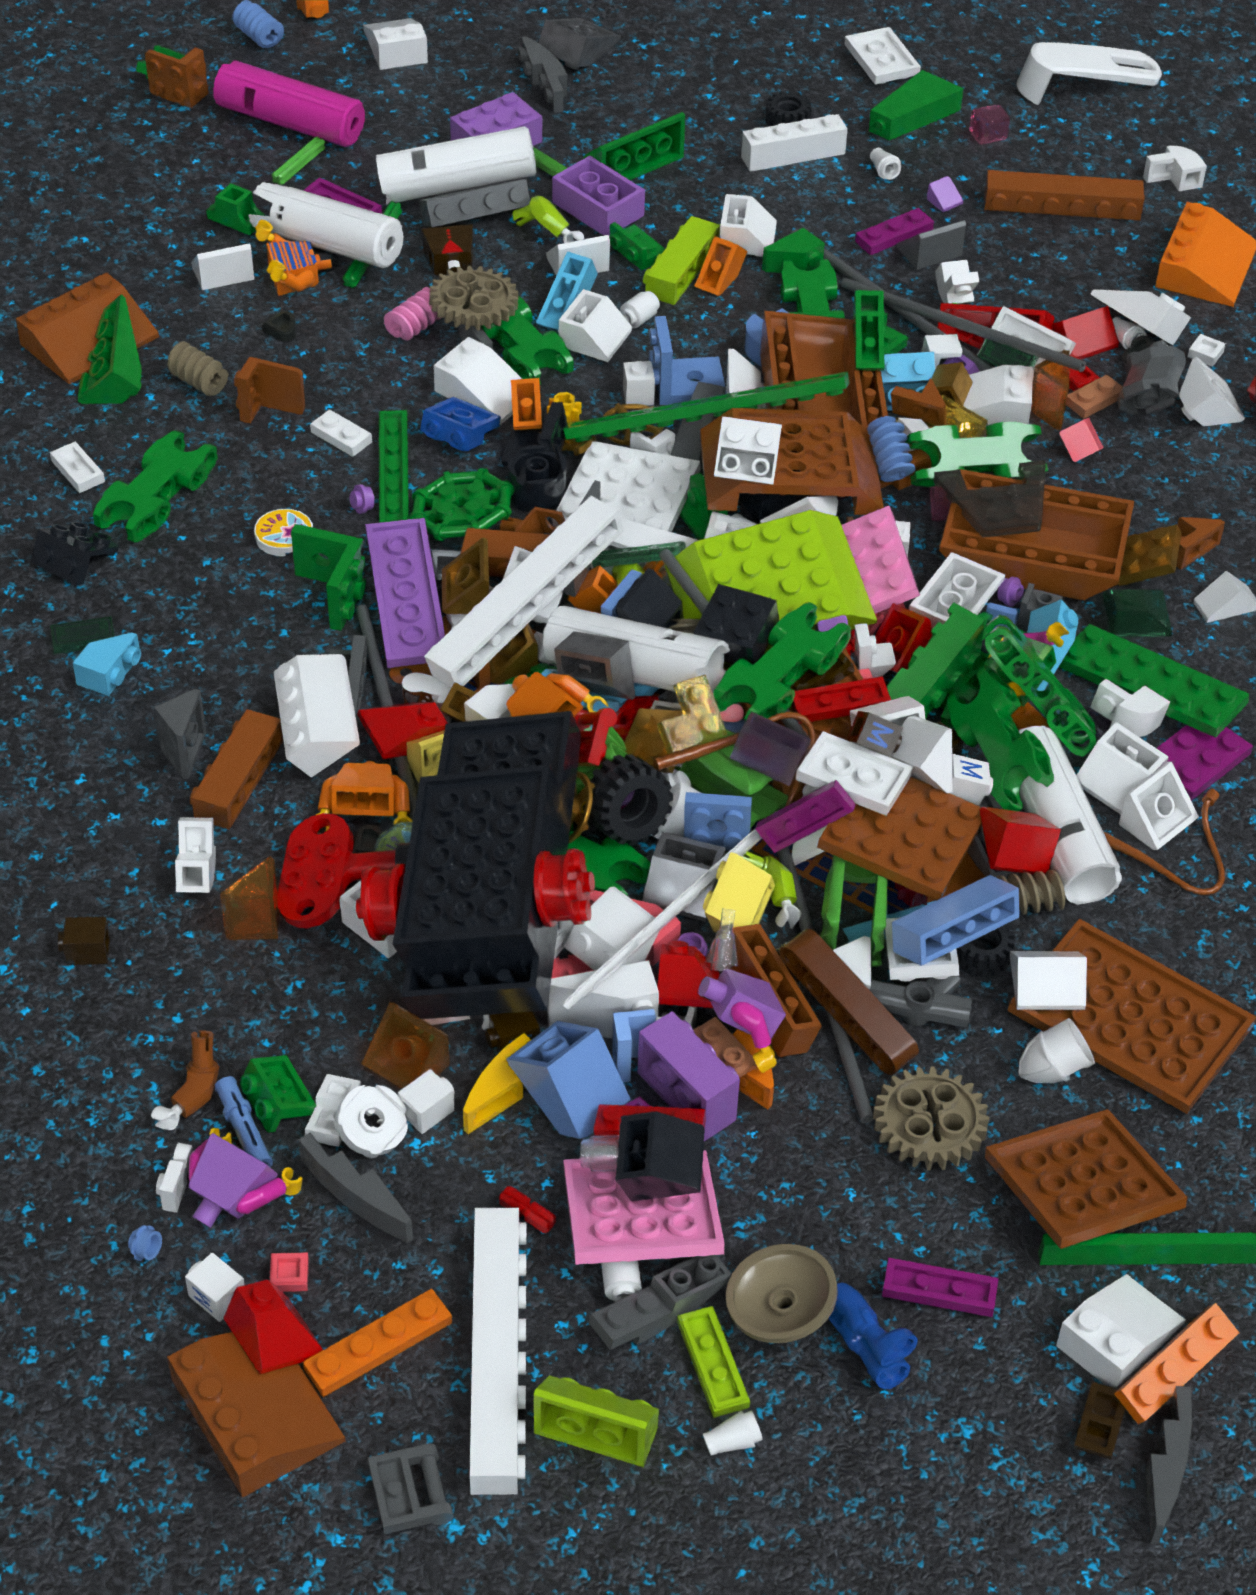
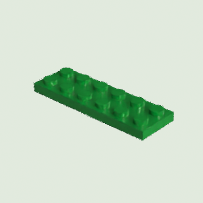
M1091 624L1075 638V641L1059 665V668L1097 685L1107 679L1131 695L1143 686H1146L1170 701L1165 713L1166 716L1215 738L1249 702V693Z

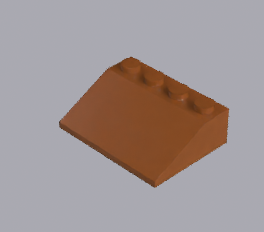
M107 272L16 318L20 345L69 385L81 379L82 373L89 372L91 362L87 358L89 352L93 351L99 341L95 334L103 310L119 295H123L126 298L137 349L157 339L159 332L125 287Z
M232 1332L202 1338L167 1356L171 1379L242 1498L346 1442L345 1436L299 1364L259 1374Z

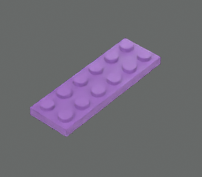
M425 518L365 524L387 668L426 664L424 656L445 636Z

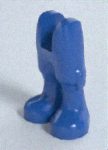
M837 1283V1301L828 1319L843 1337L848 1348L860 1356L869 1375L880 1388L886 1390L899 1385L910 1372V1365L904 1358L915 1349L918 1338L907 1328H898L886 1332L879 1325L876 1313L864 1297L849 1284Z

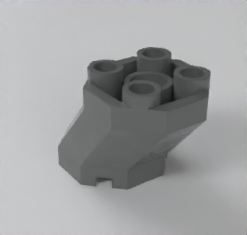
M1157 341L1142 351L1129 353L1126 356L1127 363L1125 365L1127 377L1117 398L1119 409L1130 415H1137L1138 409H1145L1146 414H1152L1173 406L1175 403L1174 397L1177 398L1179 396L1177 384L1186 363L1185 353L1175 346H1167L1165 341Z

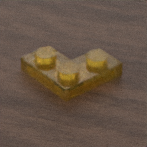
M706 674L673 685L683 715L657 724L667 754H673L680 750L683 751L684 749L711 742L728 735Z

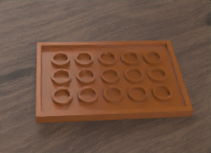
M1080 918L1053 951H1077L1087 957L1085 1010H1017L1015 996L1008 1006L1010 1013L1043 1032L1067 1018L1071 1019L1085 1038L1095 1062L1188 1114L1256 1021L1255 1015Z

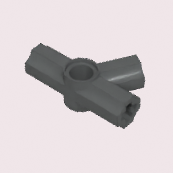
M950 976L946 979L922 978L919 981L911 982L907 986L871 979L869 990L890 1013L901 1015L908 1024L922 1026L929 1021L967 1028L972 999L951 995L960 985L961 979L959 976Z

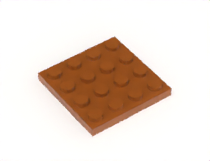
M910 777L887 816L856 804L853 812L832 823H828L819 838L817 848L931 899L939 900L942 898L982 826L979 811L982 807L950 793H945L914 777Z
M1108 1109L987 1146L985 1150V1159L1060 1249L1186 1208L1187 1196Z

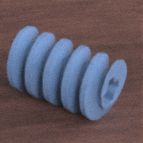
M245 0L235 8L232 16L235 26L256 42L258 46L271 48L280 42L284 34V27L266 10L261 8L260 5Z
M892 416L878 418L867 427L870 442L873 445V454L876 456L875 461L878 466V473L881 476L880 479L884 482L903 479L916 470L915 465L911 464L913 460L912 455L908 453L910 450L909 444L905 443L907 435L902 433L905 429L904 424L896 422V418Z

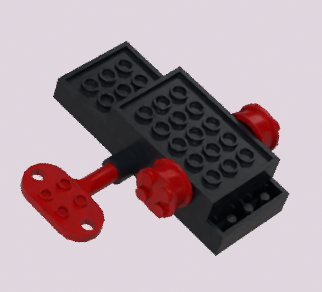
M564 711L447 723L445 725L438 774L436 776L420 777L410 842L399 843L396 850L352 853L354 846L353 833L345 820L336 814L322 813L311 816L301 822L292 831L288 840L277 893V907L286 922L297 928H311L323 924L331 919L340 909V896L345 893L347 886L351 882L361 879L360 898L356 900V914L359 919H363L368 935L373 941H384L388 935H394L393 946L406 967L401 998L414 1020L548 1010L558 922L571 920L574 925H583L585 921H590V892H594L595 889L594 875L591 871L587 872L583 851L575 848L568 849L582 737L572 712ZM330 826L326 832L317 834L321 828ZM311 906L314 907L309 914L301 915L304 909Z

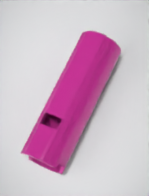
M233 60L231 64H222L215 78L213 95L215 103L220 107L302 134L319 137L320 139L323 138L324 141L342 147H350L354 144L363 129L365 111L363 103L358 99Z

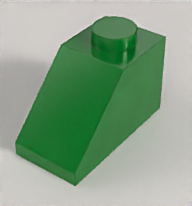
M801 228L764 247L762 270L765 272L782 273L783 260H792L795 267L800 270H813L819 267V259H823L825 243L805 228Z

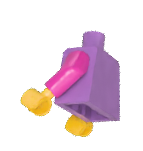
M730 969L723 970L718 980L708 976L705 977L699 986V995L710 1000L717 1017L721 1021L751 1035L754 1047L761 1049V1051L753 1054V1059L762 1073L775 1067L777 1063L775 1053L769 1045L771 1044V1038L786 1014L771 985L766 981Z
M212 1128L209 1132V1139H206L189 1156V1189L203 1198L192 1217L209 1228L212 1227L222 1210L239 1219L244 1214H249L284 1194L291 1196L301 1191L303 1178L299 1177L297 1180L292 1181L294 1171L292 1168H284L281 1179L276 1178L278 1174L267 1164L232 1145L230 1132L225 1137L220 1138V1130L218 1128Z

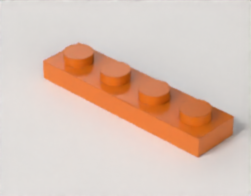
M430 1289L303 1361L304 1371L322 1397H325L452 1323V1315L434 1290Z
M1216 1303L1208 1306L1123 1384L1114 1395L1137 1424L1145 1422L1173 1396L1176 1386H1184L1239 1334V1331Z

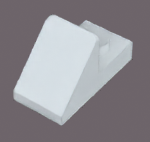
M867 623L855 625V665L857 669L869 668L873 678L883 676L896 664L892 644H876L875 635H869Z

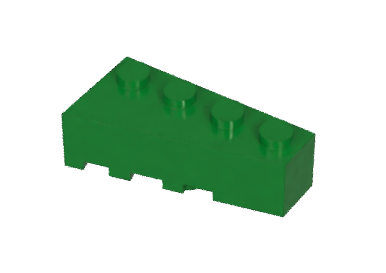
M955 602L947 610L949 618L944 625L938 622L931 630L932 636L927 646L923 648L919 645L912 654L908 670L902 667L887 685L891 700L910 696L924 705L925 719L933 708L937 709L942 705L946 695L952 689L956 690L961 685L964 676L970 670H976L982 661L981 646L985 619Z

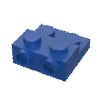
M451 397L424 410L420 431L434 440L446 441L450 446L458 450L469 451L483 444L485 433L499 427L501 416L456 397Z

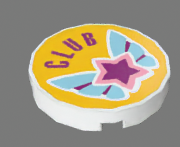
M277 509L267 512L255 524L254 535L256 543L267 554L286 556V553L293 552L291 530L294 525L299 524L313 528V523L307 515L293 509Z

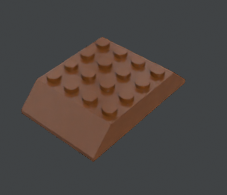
M764 311L760 350L764 387L848 371L850 381L848 387L843 389V393L839 395L826 396V392L814 394L815 398L807 401H798L797 398L786 399L787 403L779 406L770 407L769 403H766V409L848 412L866 430L872 421L888 416L881 371L856 370L853 319Z
M960 469L939 551L946 558L953 552L1005 574V578L1017 577L1020 579L1024 589H1027L1028 584L1031 583L1035 584L1034 589L1063 597L1085 600L1118 585L1134 501Z

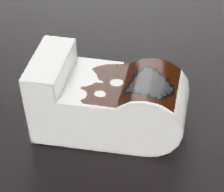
M417 672L410 673L402 681L404 703L435 702L438 708L441 709L451 687L434 676ZM441 711L447 723H450L452 718Z

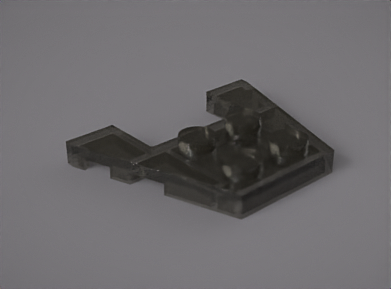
M1045 460L1019 463L1018 473L1023 484H1011L1009 486L982 487L981 489L968 490L960 469L934 472L933 482L936 487H942L947 492L946 498L951 503H956L962 509V515L983 538L1041 531Z

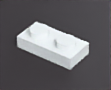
M328 410L310 424L311 433L352 457L372 443V434L331 410Z
M76 442L50 452L53 464L79 493L105 482L104 473Z

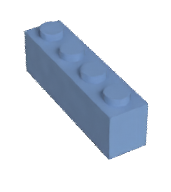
M989 875L893 921V952L922 966L1019 918V888Z

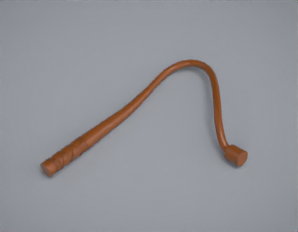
M783 712L731 736L653 759V765L656 770L660 771L731 746L773 722L786 718L797 719L806 726L809 733L807 754L816 742V734L813 725L807 717L797 712ZM796 780L785 807L794 802L802 782Z
M1209 789L1203 796L1201 810L1203 830L1218 869V881L1211 888L1202 889L1189 885L1142 851L1104 832L1112 849L1150 866L1189 892L1199 895H1210L1218 892L1223 886L1225 870L1208 822V808L1213 806L1219 798V793L1215 789Z

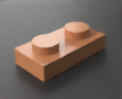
M1106 374L1066 395L1065 405L1085 419L1117 402L1122 386Z

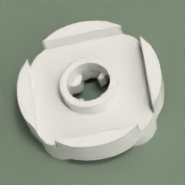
M365 1085L351 1090L342 1100L337 1109L334 1126L349 1148L372 1159L389 1153L403 1140L408 1128L405 1116L407 1110L404 1102L391 1089L380 1085L375 1087H364ZM366 1113L368 1116H371L375 1113L380 1118L377 1123H380V1127L368 1126L365 1122L364 1114Z

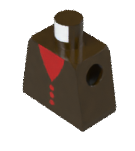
M472 224L422 229L423 252L435 275H447V270L457 272V267L463 270H467L468 266L472 267L474 249Z

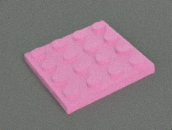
M890 506L841 525L874 613L890 608L892 603L898 605L920 596Z
M703 1150L700 1193L631 1201L616 1182L617 1156L563 1160L575 1265L694 1256L706 1257L724 1254V1238L706 1150Z

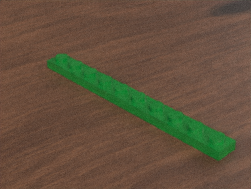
M848 371L570 422L564 428L566 440L575 438V442H583L592 439V435L602 433L603 437H611L619 434V430L628 428L630 432H638L647 429L646 425L657 423L658 427H665L674 424V420L685 418L686 422H693L702 419V415L713 413V417H719L731 408L758 409V405L769 403L770 407L787 403L786 399L797 398L798 401H807L815 398L814 394L826 392V396L839 395L843 393V389H846L850 383Z

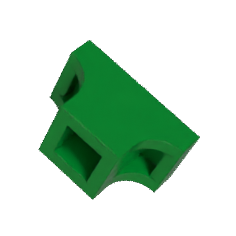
M232 183L215 196V203L206 209L208 219L249 236L256 231L249 221V214L265 216V213L261 212L254 204L252 191Z

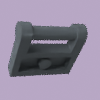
M430 1443L367 1457L384 1535L431 1523L442 1525L453 1519L452 1507L450 1503L446 1502L436 1463L439 1459L436 1445ZM416 1464L422 1467L431 1504L424 1507L419 1506L410 1466Z

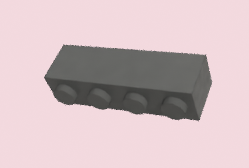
M516 179L418 201L424 227H436L521 208L530 203V196L526 179Z

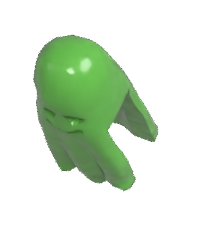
M704 722L691 747L736 733ZM748 738L697 759L686 761L682 767L675 766L674 768L677 771H683L690 779L691 787L701 793L752 797L751 828L756 821L772 815L781 808L783 809L789 797L768 785V783L775 778L783 779L792 773V766L787 760L777 758L762 745Z
M832 854V863L826 878L821 913L823 927L820 937L832 950L836 949L844 881L875 884L871 927V967H878L882 964L881 951L885 943L884 930L887 925L888 879Z

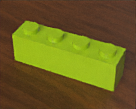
M691 216L685 225L682 224L674 239L669 240L664 252L657 256L654 265L646 270L643 277L645 291L654 293L659 301L675 305L701 271L714 236L720 237V224Z

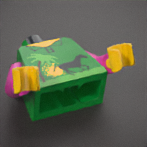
M1055 622L1048 627L1047 631L1023 634L1033 645L1035 653L1051 670L1056 664L1054 648L1051 645L1055 644L1057 647H1062L1064 641L1060 637L1068 635L1069 631L1060 622ZM1003 636V638L1000 641H1004L1008 638L1006 636ZM985 639L982 640L981 654L982 658L985 659L983 665L994 669L1015 691L1021 706L1024 707L1030 698L999 667L987 651ZM1043 680L1035 681L1032 684L1033 688L1036 690Z

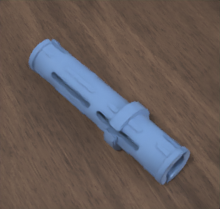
M234 1077L221 1078L215 1084V1091L218 1093L224 1106L223 1115L225 1120L231 1122L243 1151L271 1168L273 1160L269 1156L250 1114L252 1108L249 1101L243 1099Z

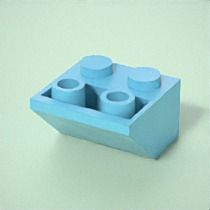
M934 352L884 354L885 369L881 371L887 411H892L891 392L895 386L922 393L935 372Z

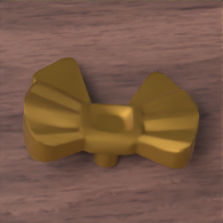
M593 435L592 439L583 442H575V438L565 439L562 451H573L574 455L578 456L586 452L592 442L596 441V436Z

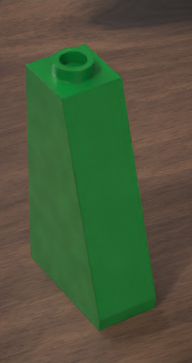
M921 70L871 109L869 132L890 141L961 110L964 88Z

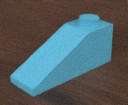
M567 251L537 318L536 324L538 326L559 332V319L583 289L590 291L598 272L592 259Z
M1062 600L1031 611L1027 633L1047 631L1051 624L1060 622L1069 631L1068 635L1060 637L1064 641L1062 647H1057L1055 644L1051 645L1054 648L1056 664L1050 670L1053 674L1075 641L1078 626L1076 613L1069 609ZM1043 680L1036 690L1044 691L1048 682Z

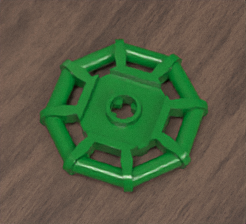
M479 468L478 471L457 473L445 471L442 472L443 476L426 487L415 490L412 494L414 503L409 519L425 518L427 532L433 535L436 541H444L446 538L465 537L467 528L489 529L499 521L507 520L512 514L510 503L514 487L510 481H503L490 474L486 468ZM488 485L493 489L488 491L485 489V486ZM425 507L432 508V510L424 512Z

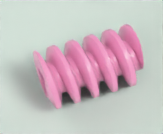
M422 288V290L408 298L407 301L402 302L392 311L385 314L384 325L392 336L409 341L414 335H418L421 330L428 328V325H432L436 320L441 319L437 318V312L431 311L432 305H429L430 288Z

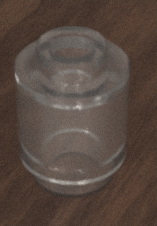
M591 1135L590 1139H582L580 1146L581 1167L590 1168L591 1172H616L619 1135Z

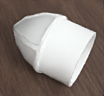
M1067 1018L1044 1032L1040 1031L1027 1044L1019 1060L1018 1074L1021 1078L1034 1083L1067 1082L1070 1080L1072 1073L1094 1065L1095 1061L1082 1033L1075 1023Z

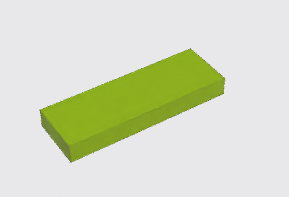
M713 1306L677 1315V1324L713 1418L750 1408V1399Z

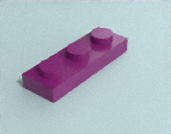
M916 208L855 234V242L871 256L895 246L901 241L933 230L934 221L922 210Z
M834 780L757 822L755 830L772 851L776 853L827 826L829 822L832 823L853 812L856 804L839 782Z
M888 1257L882 1297L993 1317L999 1278Z

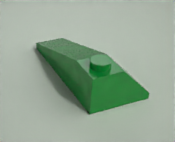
M119 295L103 310L95 334L99 341L93 351L89 352L87 358L91 362L89 372L82 373L80 379L78 402L81 404H122L130 396H135L141 389L142 368L127 302L123 295Z

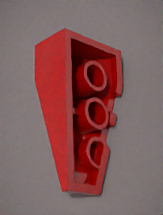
M941 303L940 311L992 328L1002 307ZM1008 308L1053 330L1054 315L1046 310ZM938 322L937 328L945 334H957L960 341L978 349H981L986 339Z

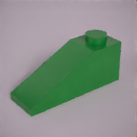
M855 290L853 333L856 370L884 371L885 369L884 291Z

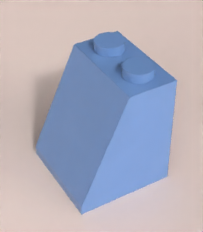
M556 1021L506 1059L514 1073L561 1135L578 1139L588 1137L594 1132L593 1129L599 1104L624 1105L631 1100L598 1028Z

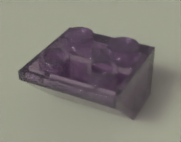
M751 712L740 730L730 759L765 774L775 781H780L790 786L797 769L811 747V739Z

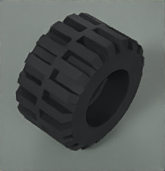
M626 754L625 757L617 755L613 757L612 762L608 759L602 762L603 767L601 769L596 768L592 772L594 777L590 780L595 785V788L592 790V808L588 820L609 838L623 845L625 842L629 845H636L637 840L643 843L648 840L650 834L655 836L659 832L658 827L661 824L665 825L667 822L665 817L672 810V806L669 805V802L673 801V793L669 791L672 788L670 782L666 780V777L641 758H636L633 755ZM635 790L631 801L621 809L624 799Z

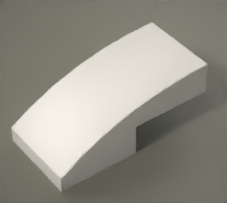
M327 1074L316 1095V1108L305 1128V1135L311 1132L318 1143L339 1147L342 1138L334 1126L337 1109L346 1095L354 1088L360 1086L361 1081Z

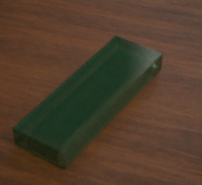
M679 541L603 550L592 561V565L595 568L599 565L601 567L660 561L659 554L662 550L669 549L675 557L686 548V543Z

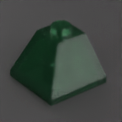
M1129 589L1103 591L1107 618L1112 634L1119 637L1172 636L1163 590Z

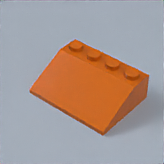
M1186 202L1160 261L1155 287L1234 307L1256 253V239L1215 209L1200 203Z

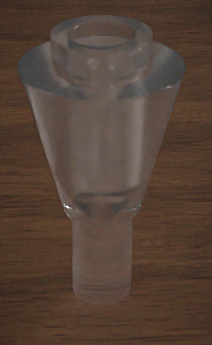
M722 908L720 928L717 930L705 962L711 963L710 970L723 971L725 969L731 970L732 966L738 967L735 933L733 932L736 910Z

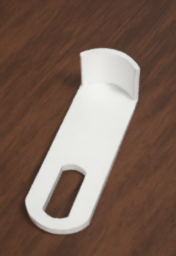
M1039 42L1032 46L1016 85L1024 97L1039 105L1053 73L1154 86L1158 84L1162 71L1156 61L1139 51L1103 46ZM1118 64L1139 66L1145 69L1119 66Z

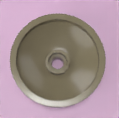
M778 1244L754 1252L737 1266L727 1285L726 1304L732 1321L749 1337L767 1343H787L810 1335L826 1322L836 1305L838 1285L831 1265L818 1252L801 1245ZM790 1305V1307L782 1309L784 1306Z

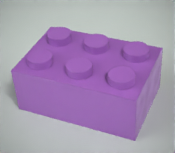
M514 92L450 117L451 141L525 126L529 129L533 146L542 142V116Z
M588 156L552 177V203L605 236L610 235L611 223L616 222L624 228L644 216L645 189L592 156Z
M671 1011L639 1031L638 1074L670 1107L705 1109L704 1141L736 1121L739 1076L734 1068L729 1065L726 1066L717 1057L715 1050L710 1044L703 1043L696 1036L693 1028L687 1021L681 1020Z

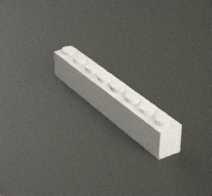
M590 496L582 505L578 506L575 512L557 526L549 537L539 544L524 561L518 564L500 584H497L479 604L475 605L458 624L452 627L447 635L429 650L424 657L432 676L451 688L454 682L464 686L624 531L618 510L593 496Z
M475 1208L470 1435L471 1495L518 1494V1479H525V1455H518V1444L526 1443V1421L518 1420V1409H526V1386H518V1375H526V1352H518L519 1342H526V1318L519 1319V1309H526V1286H519V1276H526V1254H519V1245H526V1222H519V1208Z

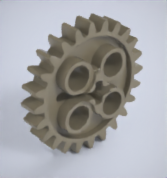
M468 266L467 270L457 267V272L447 270V276L439 274V280H433V286H430L429 305H432V312H437V318L445 317L446 324L454 321V327L456 328L463 324L466 330L470 326H475L477 330H480L481 325L491 329L492 323L501 326V320L508 322L509 316L515 315V310L518 309V290H516V284H510L511 278L502 279V272L494 275L492 268L485 272L482 266H479L477 270H473L471 266Z
M919 1066L914 1076L907 1070H903L902 1080L892 1076L890 1086L883 1084L881 1095L876 1097L873 1119H875L874 1130L880 1132V1143L889 1142L888 1153L900 1151L899 1161L902 1162L908 1156L913 1158L912 1167H916L920 1161H925L927 1170H931L933 1162H938L940 1168L945 1170L948 1160L957 1167L960 1164L961 1156L970 1160L972 1151L979 1152L981 1142L986 1139L989 1116H986L987 1104H981L982 1093L972 1094L973 1083L963 1086L961 1084L962 1075H958L954 1079L949 1078V1069H946L942 1075H937L935 1067L931 1066L929 1074H924ZM924 1094L927 1095L929 1100V1112H926L927 1099H925ZM933 1123L936 1124V1125H935L934 1134H935V1137H937L938 1142H936V1141L934 1140V1136H933Z

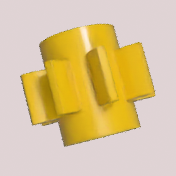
M560 392L554 398H549L547 414L552 402H563L567 423L579 421L582 403L575 402V395L568 392Z

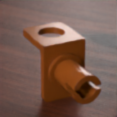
M534 507L524 520L509 517L507 520H501L500 530L552 534L556 527L549 523L547 517L555 519L559 525L565 519L560 511Z

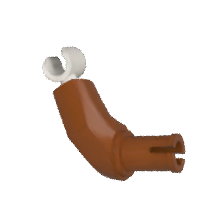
M200 1030L199 1037L196 1031L191 1033L192 1061L186 1066V1082L171 1097L173 1104L171 1109L163 1106L154 1108L151 1117L160 1120L156 1123V1127L173 1130L178 1125L179 1115L187 1118L211 1100L219 1072V1065L213 1060V1032Z

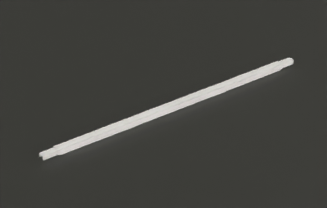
M755 829L586 979L563 1002V1007L570 1011L577 1003L585 999L716 880L718 867L723 860L727 861L730 852L742 857L760 841L762 837Z

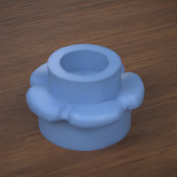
M142 1225L130 1235L128 1246L131 1254L134 1255V1259L142 1261L143 1258L152 1260L158 1255L162 1246V1236L158 1231H155L154 1227Z

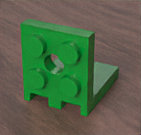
M295 524L291 530L295 575L327 582L326 590L330 629L342 631L346 621L351 620L357 600H361L365 592L367 582L366 578L362 576L365 567V557L361 556L364 540ZM318 553L324 554L328 559L321 557Z

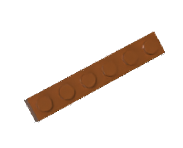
M987 170L985 210L1141 220L1144 204L1143 180Z

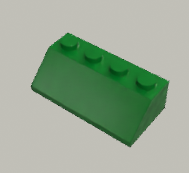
M681 112L604 144L584 155L583 159L592 156L625 178L632 180L684 158L685 114Z

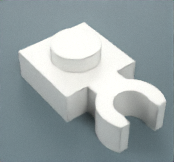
M178 1143L173 1160L169 1161L166 1172L160 1173L158 1177L156 1194L160 1195L162 1208L165 1211H178L188 1183L187 1174L189 1172V1156L193 1148L192 1145Z

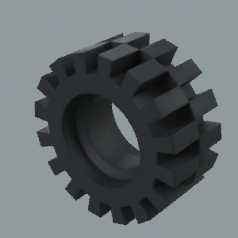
M780 91V95L774 93L773 97L769 96L766 102L765 122L767 126L810 119L811 101L810 99L807 100L806 95L801 97L799 92L793 94V91H788L785 94L784 91Z
M1007 923L957 948L958 962L961 963L960 969L965 972L967 968H970V975L976 976V972L979 971L981 972V977H987L988 972H991L992 976H996L999 973V969L1004 972L1007 969V965L1011 963L1010 951L1014 950L1015 934L1014 931H1010V925ZM979 940L987 941L996 948L982 950L976 948L971 943Z

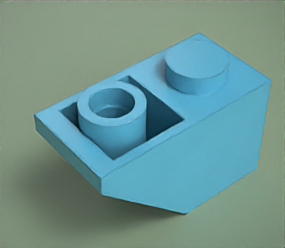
M131 632L89 643L73 662L76 684L109 696L116 686L122 684L125 675L132 666H135L140 660L141 649L139 648L138 635Z

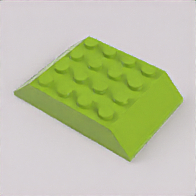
M808 510L693 542L675 556L676 560L708 602L718 584L777 600L779 620L804 603L811 602L817 606V619L811 628L815 630L817 622L841 615H846L851 630L855 629L857 624L867 623V625L877 623V618L838 516ZM665 565L672 590L682 601L684 619H701V612ZM769 644L765 653L769 651L773 646Z

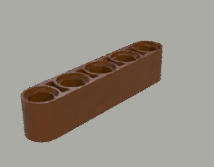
M805 929L780 949V957L786 967L884 1073L894 1075L918 1055L919 1048L913 1037L815 931Z

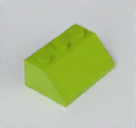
M549 1375L536 1388L534 1392V1434L644 1467L658 1429V1408L652 1407L643 1400L632 1401L616 1396L607 1389H593L580 1385L577 1381L567 1377L557 1378Z

